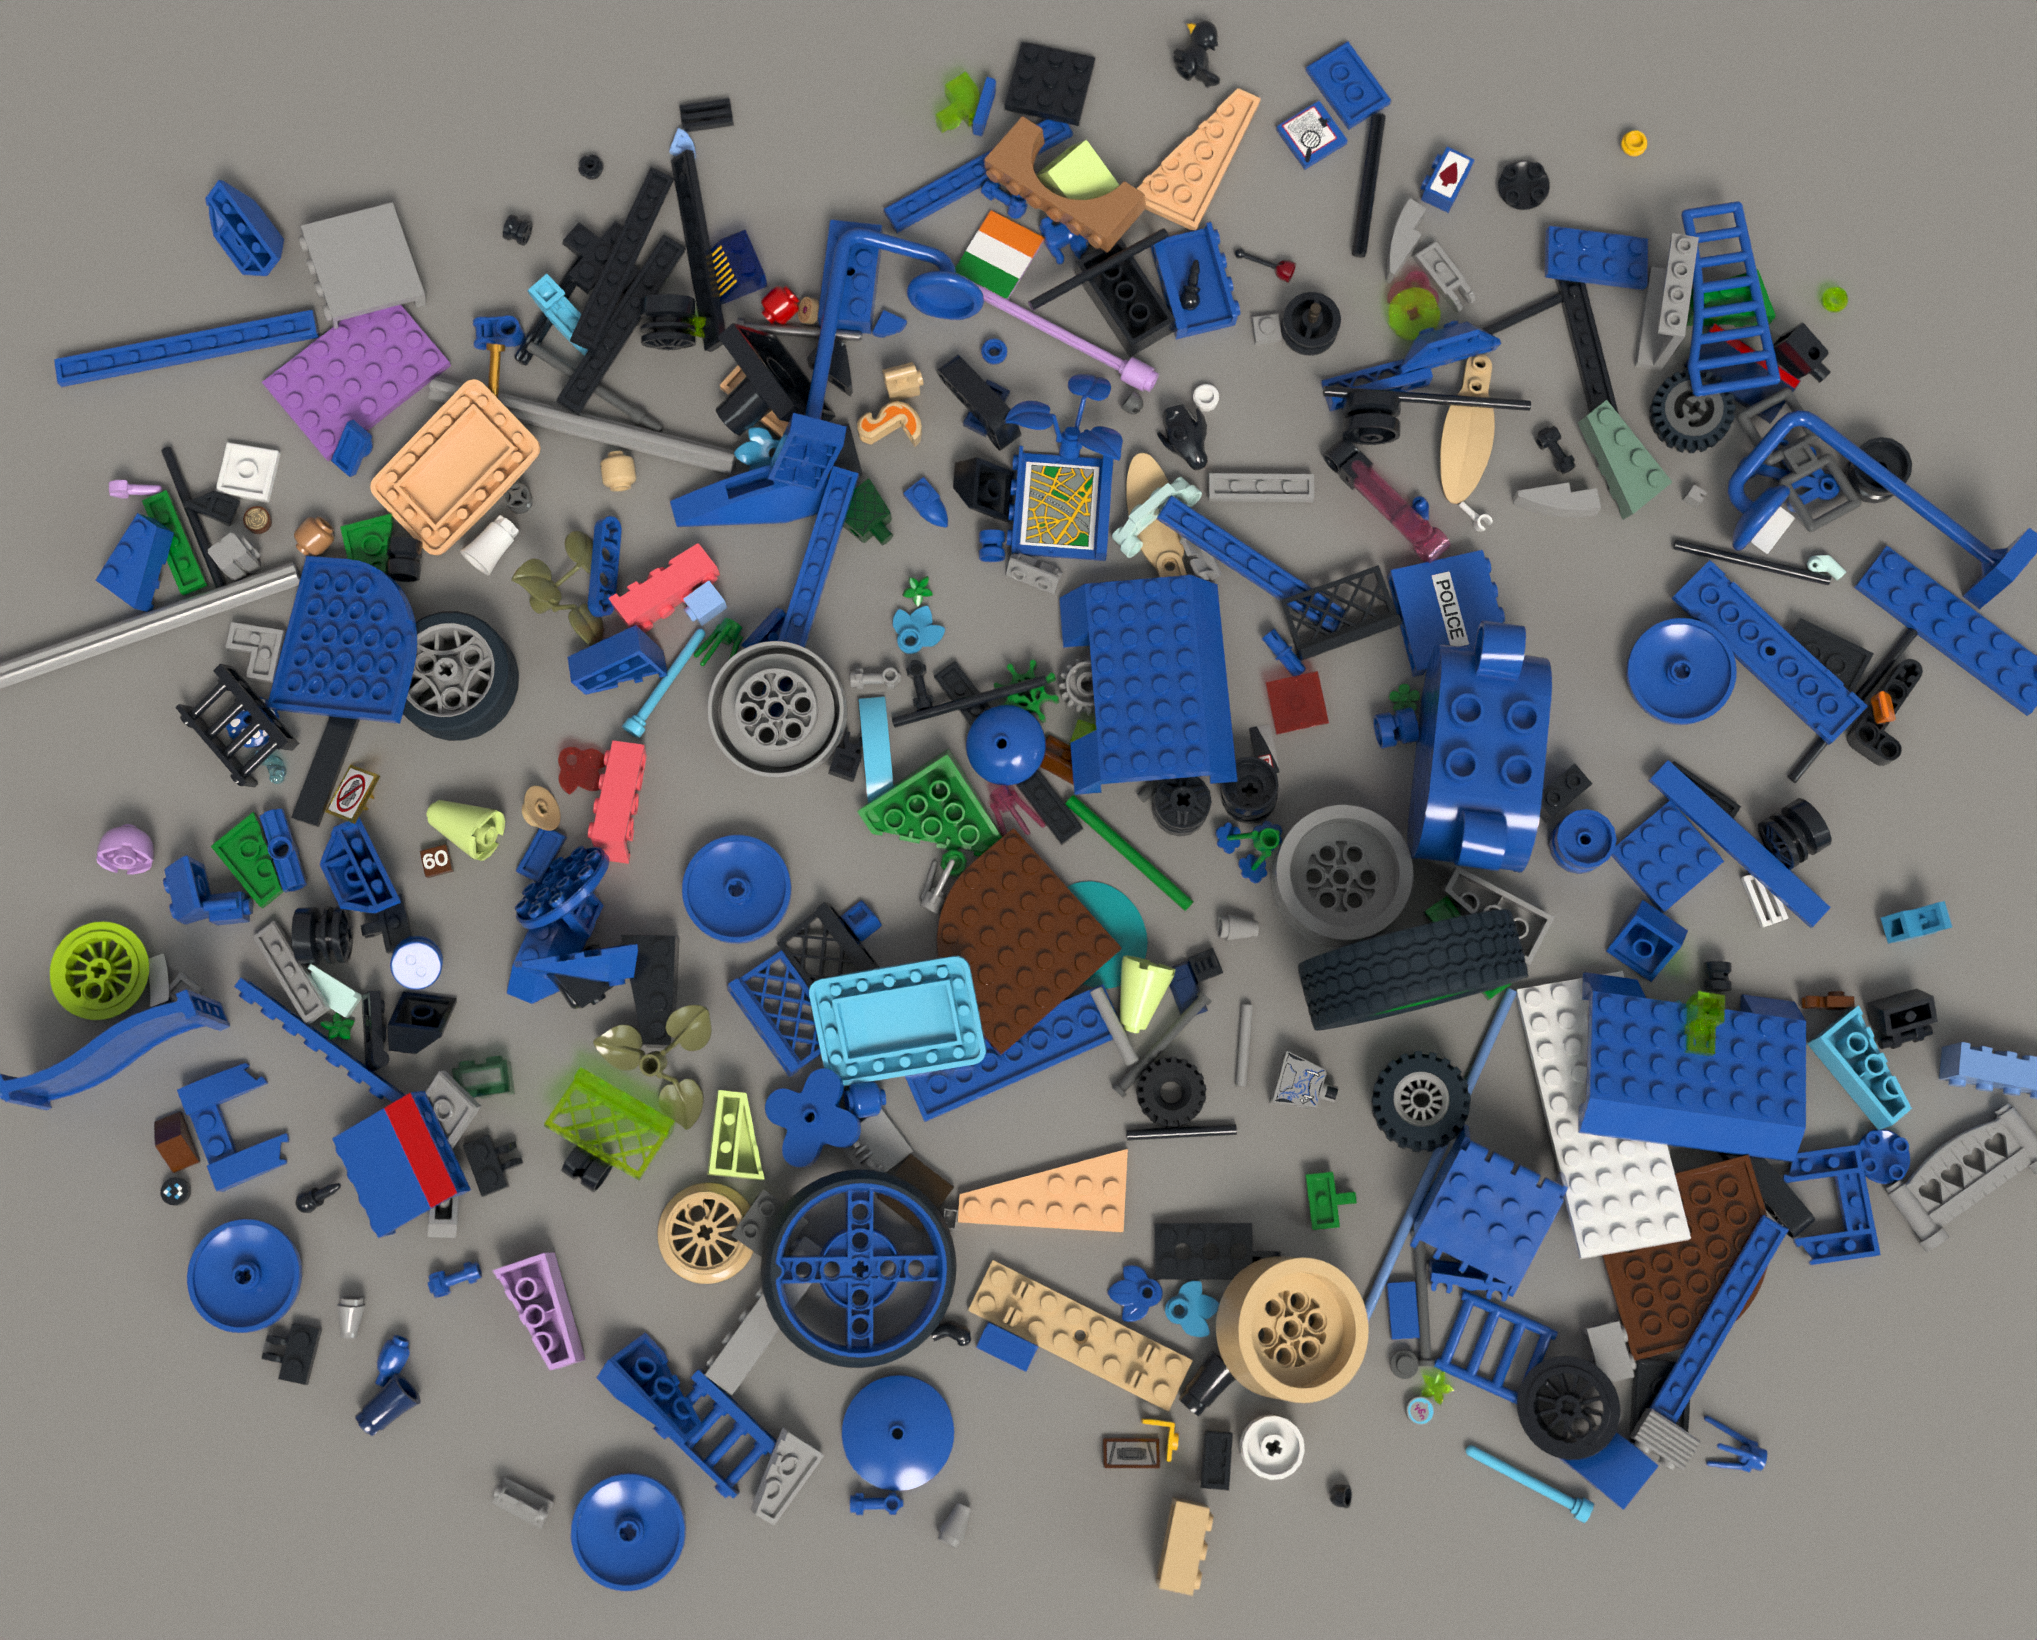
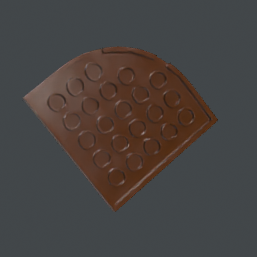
M1014 828L977 858L954 883L941 910L936 936L937 958L961 956L968 961L984 1038L1000 1056L1122 949Z
M1749 1155L1675 1173L1691 1239L1602 1255L1619 1316L1628 1335L1627 1343L1635 1361L1683 1349L1686 1346L1762 1215L1767 1217ZM1767 1268L1736 1321L1744 1314L1757 1296L1764 1281Z

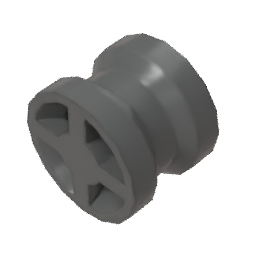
M514 483L503 495L505 503L513 513H526L533 505V498L528 488L521 483Z

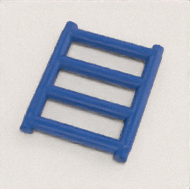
M1463 1290L1461 1294L1462 1305L1440 1358H1436L1434 1361L1435 1366L1433 1367L1517 1404L1518 1393L1502 1385L1524 1330L1527 1329L1540 1335L1524 1378L1534 1366L1543 1361L1550 1341L1555 1340L1558 1332L1474 1293ZM1476 1306L1489 1313L1468 1366L1464 1369L1451 1363L1472 1308ZM1500 1317L1514 1323V1327L1491 1381L1477 1375V1372Z

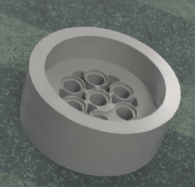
M782 641L758 643L741 650L731 657L715 677L708 699L710 729L722 752L742 769L770 778H793L809 773L822 765L839 746L848 718L845 691L833 669L810 650L800 645ZM785 677H790L793 680V687L788 692H783L779 686L780 681ZM757 682H764L767 688L765 694L758 697L755 696L753 693L754 685ZM802 698H808L811 703L810 709L805 713H800L797 709V702ZM777 702L782 703L784 707L783 714L780 717H773L770 713L771 706ZM749 707H754L757 711V717L752 722H747L744 719V711ZM793 723H797L801 727V734L797 738H791L787 733L788 727ZM765 728H771L775 734L774 739L769 743H765L761 739V732Z
M1354 805L1328 806L1303 817L1285 837L1276 853L1271 870L1273 898L1284 920L1304 938L1328 947H1344L1378 936L1400 915L1409 899L1413 885L1411 854L1399 831L1381 815ZM1323 849L1329 850L1333 855V860H1322L1320 851ZM1347 851H1356L1360 856V860L1357 862L1350 861L1347 858ZM1308 872L1316 873L1319 876V883H1309L1306 879V874ZM1342 873L1346 877V884H1337L1333 879V874ZM1363 873L1371 875L1373 884H1363L1360 880V875ZM1320 896H1329L1333 901L1332 907H1323L1320 903ZM1347 897H1357L1360 902L1359 908H1351L1347 904Z

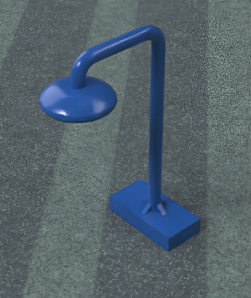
M855 228L847 230L839 237L835 246L805 416L796 413L792 414L771 459L768 479L820 492L844 445L846 426L821 420L851 248L856 244H864L934 264L940 271L920 274L908 284L906 291L908 300L913 307L927 316L950 320L970 318L982 309L984 304L983 293L973 281L956 273L952 260L944 252L930 246L869 229Z
M1797 410L1787 413L1780 418L1733 472L1728 481L1730 501L1743 514L1734 528L1732 537L1733 548L1740 551L1750 543L1790 494L1788 486H1776L1763 492L1753 502L1745 494L1744 485L1790 430L1794 427L1802 426L1809 429L1981 562L1982 574L1962 596L1979 610L2011 584L2037 554V533L2031 528H2028L2007 548L1992 550L1831 425L1809 411Z

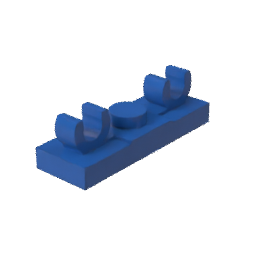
M1430 1259L1428 1268L1432 1291H1436V1286L1439 1283H1445L1446 1293L1449 1294L1453 1289V1284L1470 1291L1477 1289L1485 1290L1487 1299L1490 1300L1494 1291H1500L1501 1301L1505 1302L1507 1300L1509 1284L1494 1277L1491 1284L1487 1285L1484 1283L1487 1273L1469 1264L1463 1273L1458 1270L1460 1263Z

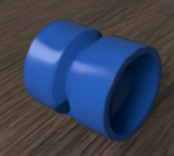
M1411 707L1396 710L1394 715L1386 712L1373 716L1374 731L1381 749L1396 746L1398 741L1407 744L1419 740L1418 722L1415 712Z

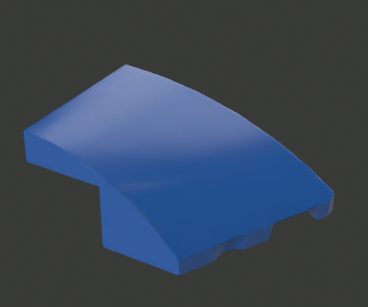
M1617 1432L1610 1443L1593 1456L1579 1460L1559 1458L1622 1510L1627 1507L1659 1466Z

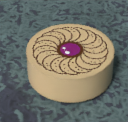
M805 297L800 302L798 317L802 323L814 324L818 319L819 302L815 298Z

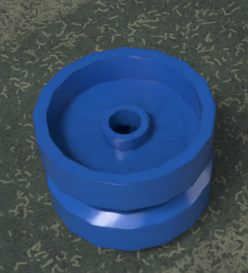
M1584 809L1574 811L1556 825L1550 836L1549 847L1551 856L1557 865L1567 872L1583 874L1593 871L1610 858L1615 851L1617 838L1615 829L1607 817L1597 811Z

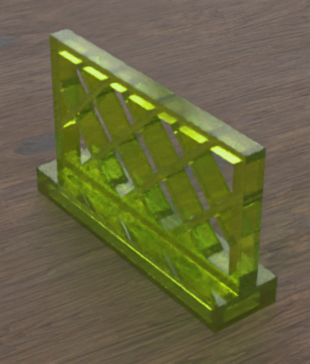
M582 1067L578 1069L574 1075V1080L544 1123V1127L640 1181L666 1139H669L675 1125L673 1119ZM575 1090H578L586 1095L588 1103L572 1106L570 1097ZM604 1105L610 1109L611 1117L596 1120L593 1107ZM589 1108L592 1121L576 1124L574 1111ZM570 1113L573 1125L560 1127L553 1122L558 1115ZM629 1119L633 1122L635 1130L619 1133L617 1121ZM613 1122L616 1134L600 1138L597 1125ZM594 1126L596 1139L585 1141L580 1138L578 1129ZM652 1132L659 1136L655 1145L643 1147L640 1134ZM637 1136L639 1148L624 1151L621 1139ZM617 1140L620 1153L609 1155L603 1151L602 1143ZM641 1153L643 1164L637 1171L627 1165L626 1157Z

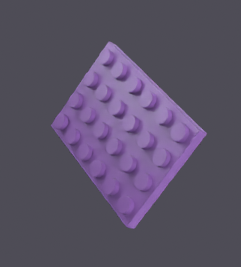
M401 305L340 321L338 329L331 328L262 383L324 458L330 461L348 421L355 420L368 431L429 384L431 380H434L435 377H438L448 369L451 364Z

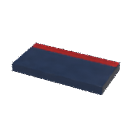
M1714 323L1707 333L1724 331V329ZM1739 339L1703 344L1700 348L1699 360L1754 352L1756 350ZM1688 359L1687 362L1684 364V366H1685L1686 368H1688V361H1689V359ZM1766 361L1701 371L1702 373L1707 371L1713 372L1712 377H1721V382L1768 375ZM1778 366L1781 378L1778 384L1731 391L1729 394L1733 393L1734 400L1748 408L1783 388H1790L1794 392L1801 381ZM1785 400L1757 414V416L1771 424L1785 405Z

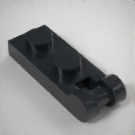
M368 991L361 996L365 1064L369 1070L377 1071L386 1066L390 1059L383 1046V1042L386 1040V1027L382 1025L385 1003L384 999L380 996V991Z

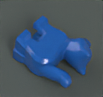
M1050 217L1042 219L1039 230L1042 236H1044L1046 247L1053 257L1056 258V263L1059 265L1064 263V255L1060 249L1070 244L1071 250L1080 260L1081 255L1088 249L1090 244L1088 240L1080 234H1073L1060 221V224L1053 225V220Z

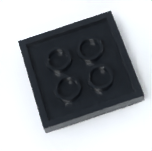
M1022 41L1004 110L1079 126L1096 57Z

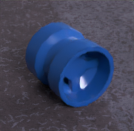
M995 529L980 531L979 542L982 544V548L979 550V560L984 562H1000L1005 560V550L1002 548V544L1005 542V532Z

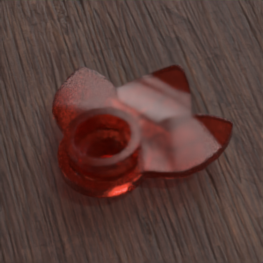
M576 747L563 749L558 756V764L561 768L558 779L561 788L569 795L578 786L587 791L600 790L598 769L605 767V755L593 748L583 751ZM569 755H574L577 758L575 765L567 763L566 759Z

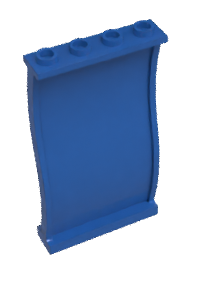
M185 989L176 993L177 1002L156 1006L126 1018L97 1036L69 1058L50 1068L20 1078L0 1074V1098L8 1103L49 1110L52 1108L50 1101L78 1094L105 1082L127 1068L152 1048L172 1037L202 1027L222 1031L229 1028L230 1025L220 1002Z

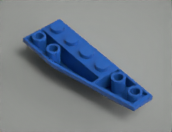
M770 465L690 492L670 501L677 527L788 523L818 514L828 483V477L820 492L768 479Z

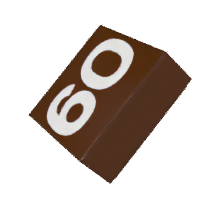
M446 844L420 851L426 878L454 872L449 849Z

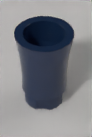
M394 1373L386 1385L355 1415V1419L366 1434L374 1436L406 1411L420 1404L421 1399L407 1379L398 1373Z

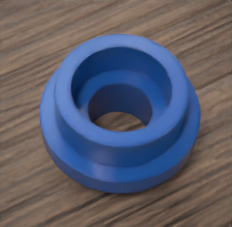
M990 339L983 344L981 354L987 363L997 365L1006 359L1007 347L999 339ZM995 349L999 351V354L992 356L990 351Z

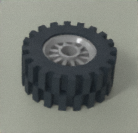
M1414 1051L1413 1055H1408L1407 1053L1400 1055L1398 1060L1394 1061L1393 1059L1387 1064L1385 1070L1380 1072L1374 1085L1372 1112L1374 1118H1376L1377 1126L1380 1131L1386 1134V1138L1390 1142H1396L1398 1147L1404 1150L1406 1147L1412 1149V1152L1420 1153V1150L1431 1152L1440 1146L1443 1148L1458 1136L1468 1118L1471 1094L1468 1093L1467 1088L1469 1085L1467 1080L1462 1078L1461 1070L1457 1066L1454 1068L1450 1064L1451 1061L1446 1057L1443 1059L1436 1057L1437 1053L1430 1052L1429 1055L1422 1054V1051ZM1420 1081L1427 1082L1424 1089L1421 1088ZM1416 1082V1085H1417V1089H1416V1090H1415V1088L1411 1085V1083ZM1432 1084L1435 1088L1429 1092V1085ZM1407 1087L1412 1094L1403 1090ZM1439 1091L1441 1096L1432 1097V1095ZM1418 1094H1423L1428 1098L1429 1104L1424 1108L1417 1107L1413 1102V1098ZM1403 1096L1410 1100L1400 1101V1098ZM1442 1101V1106L1432 1102ZM1410 1105L1405 1111L1403 1110L1402 1106ZM1430 1108L1439 1111L1438 1114L1435 1115ZM1413 1110L1415 1112L1413 1117L1411 1118L1407 1114H1409ZM1425 1112L1429 1114L1431 1119L1426 1120ZM1418 1113H1421L1422 1121L1416 1120Z

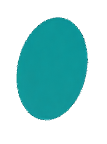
M1083 881L1068 886L1067 888L1122 948L1087 979L1083 985L1095 988L1103 984L1105 989L1121 986L1123 956L1146 958L1147 932L1139 911L1122 892L1107 884Z

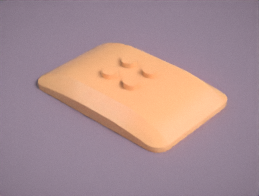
M475 379L468 380L373 478L370 485L371 492L414 539L422 541L423 549L426 552L436 556L442 555L527 470L540 453V443L484 383Z

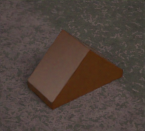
M181 1111L154 1122L155 1147L173 1173L200 1163Z

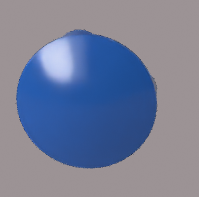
M1886 1129L1872 1130L1863 1135L1857 1145L1860 1147L1865 1176L1871 1181L1880 1184H1890L1903 1179L1910 1165L1908 1141Z

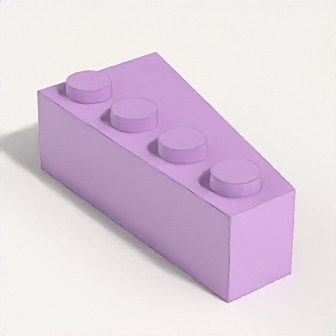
M555 1252L542 1253L492 1270L505 1288L504 1292L508 1299L513 1302L517 1309L521 1322L529 1330L532 1341L549 1370L560 1369L586 1360Z

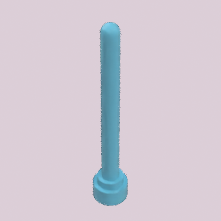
M703 629L695 631L667 671L668 676L661 679L637 715L627 718L622 728L629 734L640 739L645 732L646 719L704 639L705 631Z
M1469 1445L1466 1448L1468 1456L1570 1509V1513L1574 1514L1573 1517L1586 1523L1590 1517L1594 1502L1584 1497L1582 1499L1578 1497L1574 1499L1473 1445Z

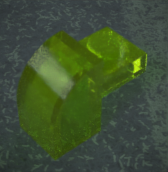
M965 71L945 84V97L951 104L936 114V126L941 133L948 129H955L962 120L968 127L973 124L979 104V91L974 81Z
M1698 991L1690 996L1685 1005V1008H1687V1024H1685L1687 1044L1684 1053L1713 1056L1715 1054L1716 1027L1724 1023L1725 995Z

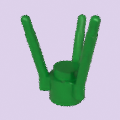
M724 618L721 625H717L714 632L694 653V657L698 658L714 641L700 662V665L705 666L721 642L725 645H730L733 642L729 659L737 654L739 645L743 640V637L739 635L743 629L742 626L732 619Z

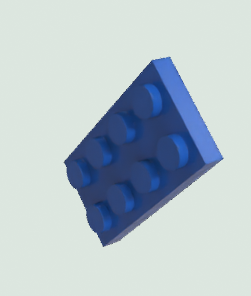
M1549 226L1546 229L1545 278L1644 290L1648 286V238Z

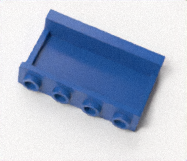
M1207 222L1203 229L1170 236L1150 247L1166 306L1176 320L1174 327L1176 340L1235 326L1237 317L1240 315L1239 303L1237 300H1233L1231 293L1234 291L1231 276H1226L1224 269L1227 268L1226 257L1224 253H1220L1218 248L1220 236L1217 229L1213 230L1211 222ZM1197 259L1199 261L1200 273L1198 274L1199 279L1196 287L1201 288V291L1198 293L1200 303L1196 309L1188 311L1182 308L1179 298L1184 292L1183 286H1188L1189 270L1193 261Z

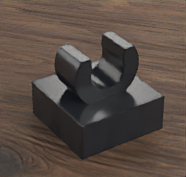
M1213 948L1187 958L1197 983L1223 974Z

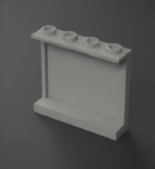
M393 202L301 225L303 236L298 237L303 252L308 251L310 259L306 260L311 275L316 274L318 282L314 283L319 298L324 297L326 305L322 306L326 321L332 320L334 329H338L337 321L414 301L416 308L426 305L425 293Z
M1672 233L1667 269L1651 267L1649 270L1635 367L1661 371L1685 337L1699 237Z

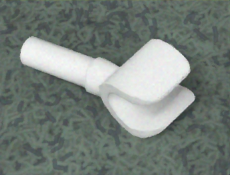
M1464 501L1460 503L1459 507L1474 521L1473 526L1476 531L1483 532L1486 530L1481 526L1480 520H1484L1488 525L1493 523L1489 515L1483 514L1480 516Z

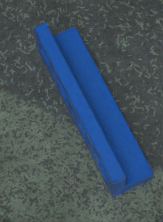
M1402 359L1321 381L1322 388L1339 384L1347 388L1407 392L1429 386L1433 375L1431 368L1428 367L1378 380L1381 372L1389 371L1396 375L1398 371L1396 368L1400 367ZM1362 377L1371 382L1353 386L1356 379ZM1325 397L1329 411L1343 408L1344 398Z

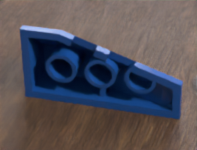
M638 945L612 946L516 961L514 963L517 968L597 982H609V986L626 984L625 979L634 977Z
M645 1332L611 1357L596 1378L617 1400L684 1445L703 1429V1425L690 1400L683 1396L678 1386L680 1383L676 1375H672L666 1364L668 1358L665 1353Z

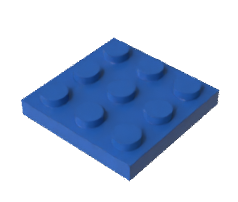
M1671 801L1667 802L1618 843L1611 855L1662 913L1724 862Z

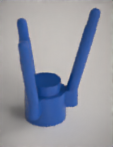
M1709 1416L1704 1417L1705 1421L1745 1444L1740 1449L1722 1443L1717 1444V1448L1738 1455V1461L1741 1463L1707 1461V1466L1740 1469L1749 1473L1752 1469L1763 1470L1767 1461L1766 1449L1758 1447V1442L1747 1439Z

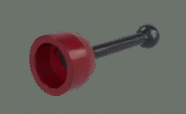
M1241 248L1235 251L1236 258H1245L1273 268L1280 280L1288 283L1291 281L1296 268L1295 262L1283 260L1278 264H1274L1247 254Z

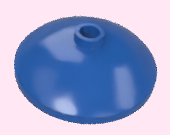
M1001 705L986 710L973 722L967 736L966 751L971 766L983 779L997 785H1015L1029 779L1039 769L1046 752V738L1042 726L1031 713L1017 706ZM1001 739H1005L1007 742L1004 749H1000L998 746Z

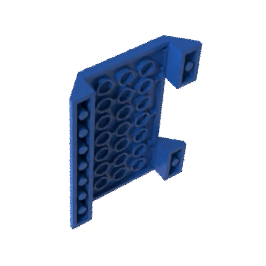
M1193 575L1088 583L1060 597L1063 648L1090 646L1096 731L1071 742L1074 795L1102 793L1101 784L1209 776L1210 784L1237 782L1218 585Z
M1588 972L1583 973L1582 1000L1589 1001L1586 1101L1579 1105L1578 1133L1744 1156L1749 1155L1781 1161H1795L1806 1129V1020L1794 1001L1742 994L1740 998V1011L1648 999L1637 979Z

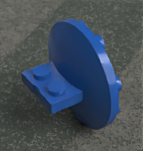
M580 846L567 858L558 857L550 864L551 869L545 873L540 884L538 882L531 883L523 889L522 894L524 897L514 908L517 911L516 918L518 922L526 929H535L563 918L568 924L569 929L581 941L591 937L596 925L595 922L599 918L604 906L593 892L608 869L609 856L600 847L585 849L584 846Z

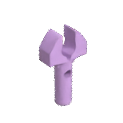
M127 480L109 482L110 496L117 498H129V495L153 496L162 492L160 485L129 484Z

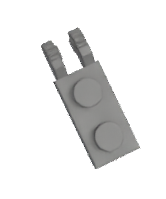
M1434 241L1414 255V260L1444 298L1446 297L1448 304L1454 311L1458 313L1463 309L1461 301L1454 293L1458 288L1460 294L1468 303L1471 304L1476 301V296L1466 283V279L1437 241Z

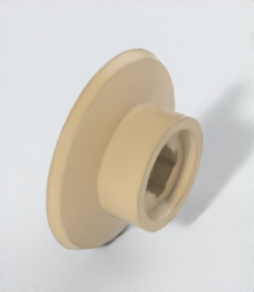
M532 786L526 791L522 805V815L529 825L537 826L542 830L552 831L556 829L560 823L561 814L558 803L553 795L541 786Z

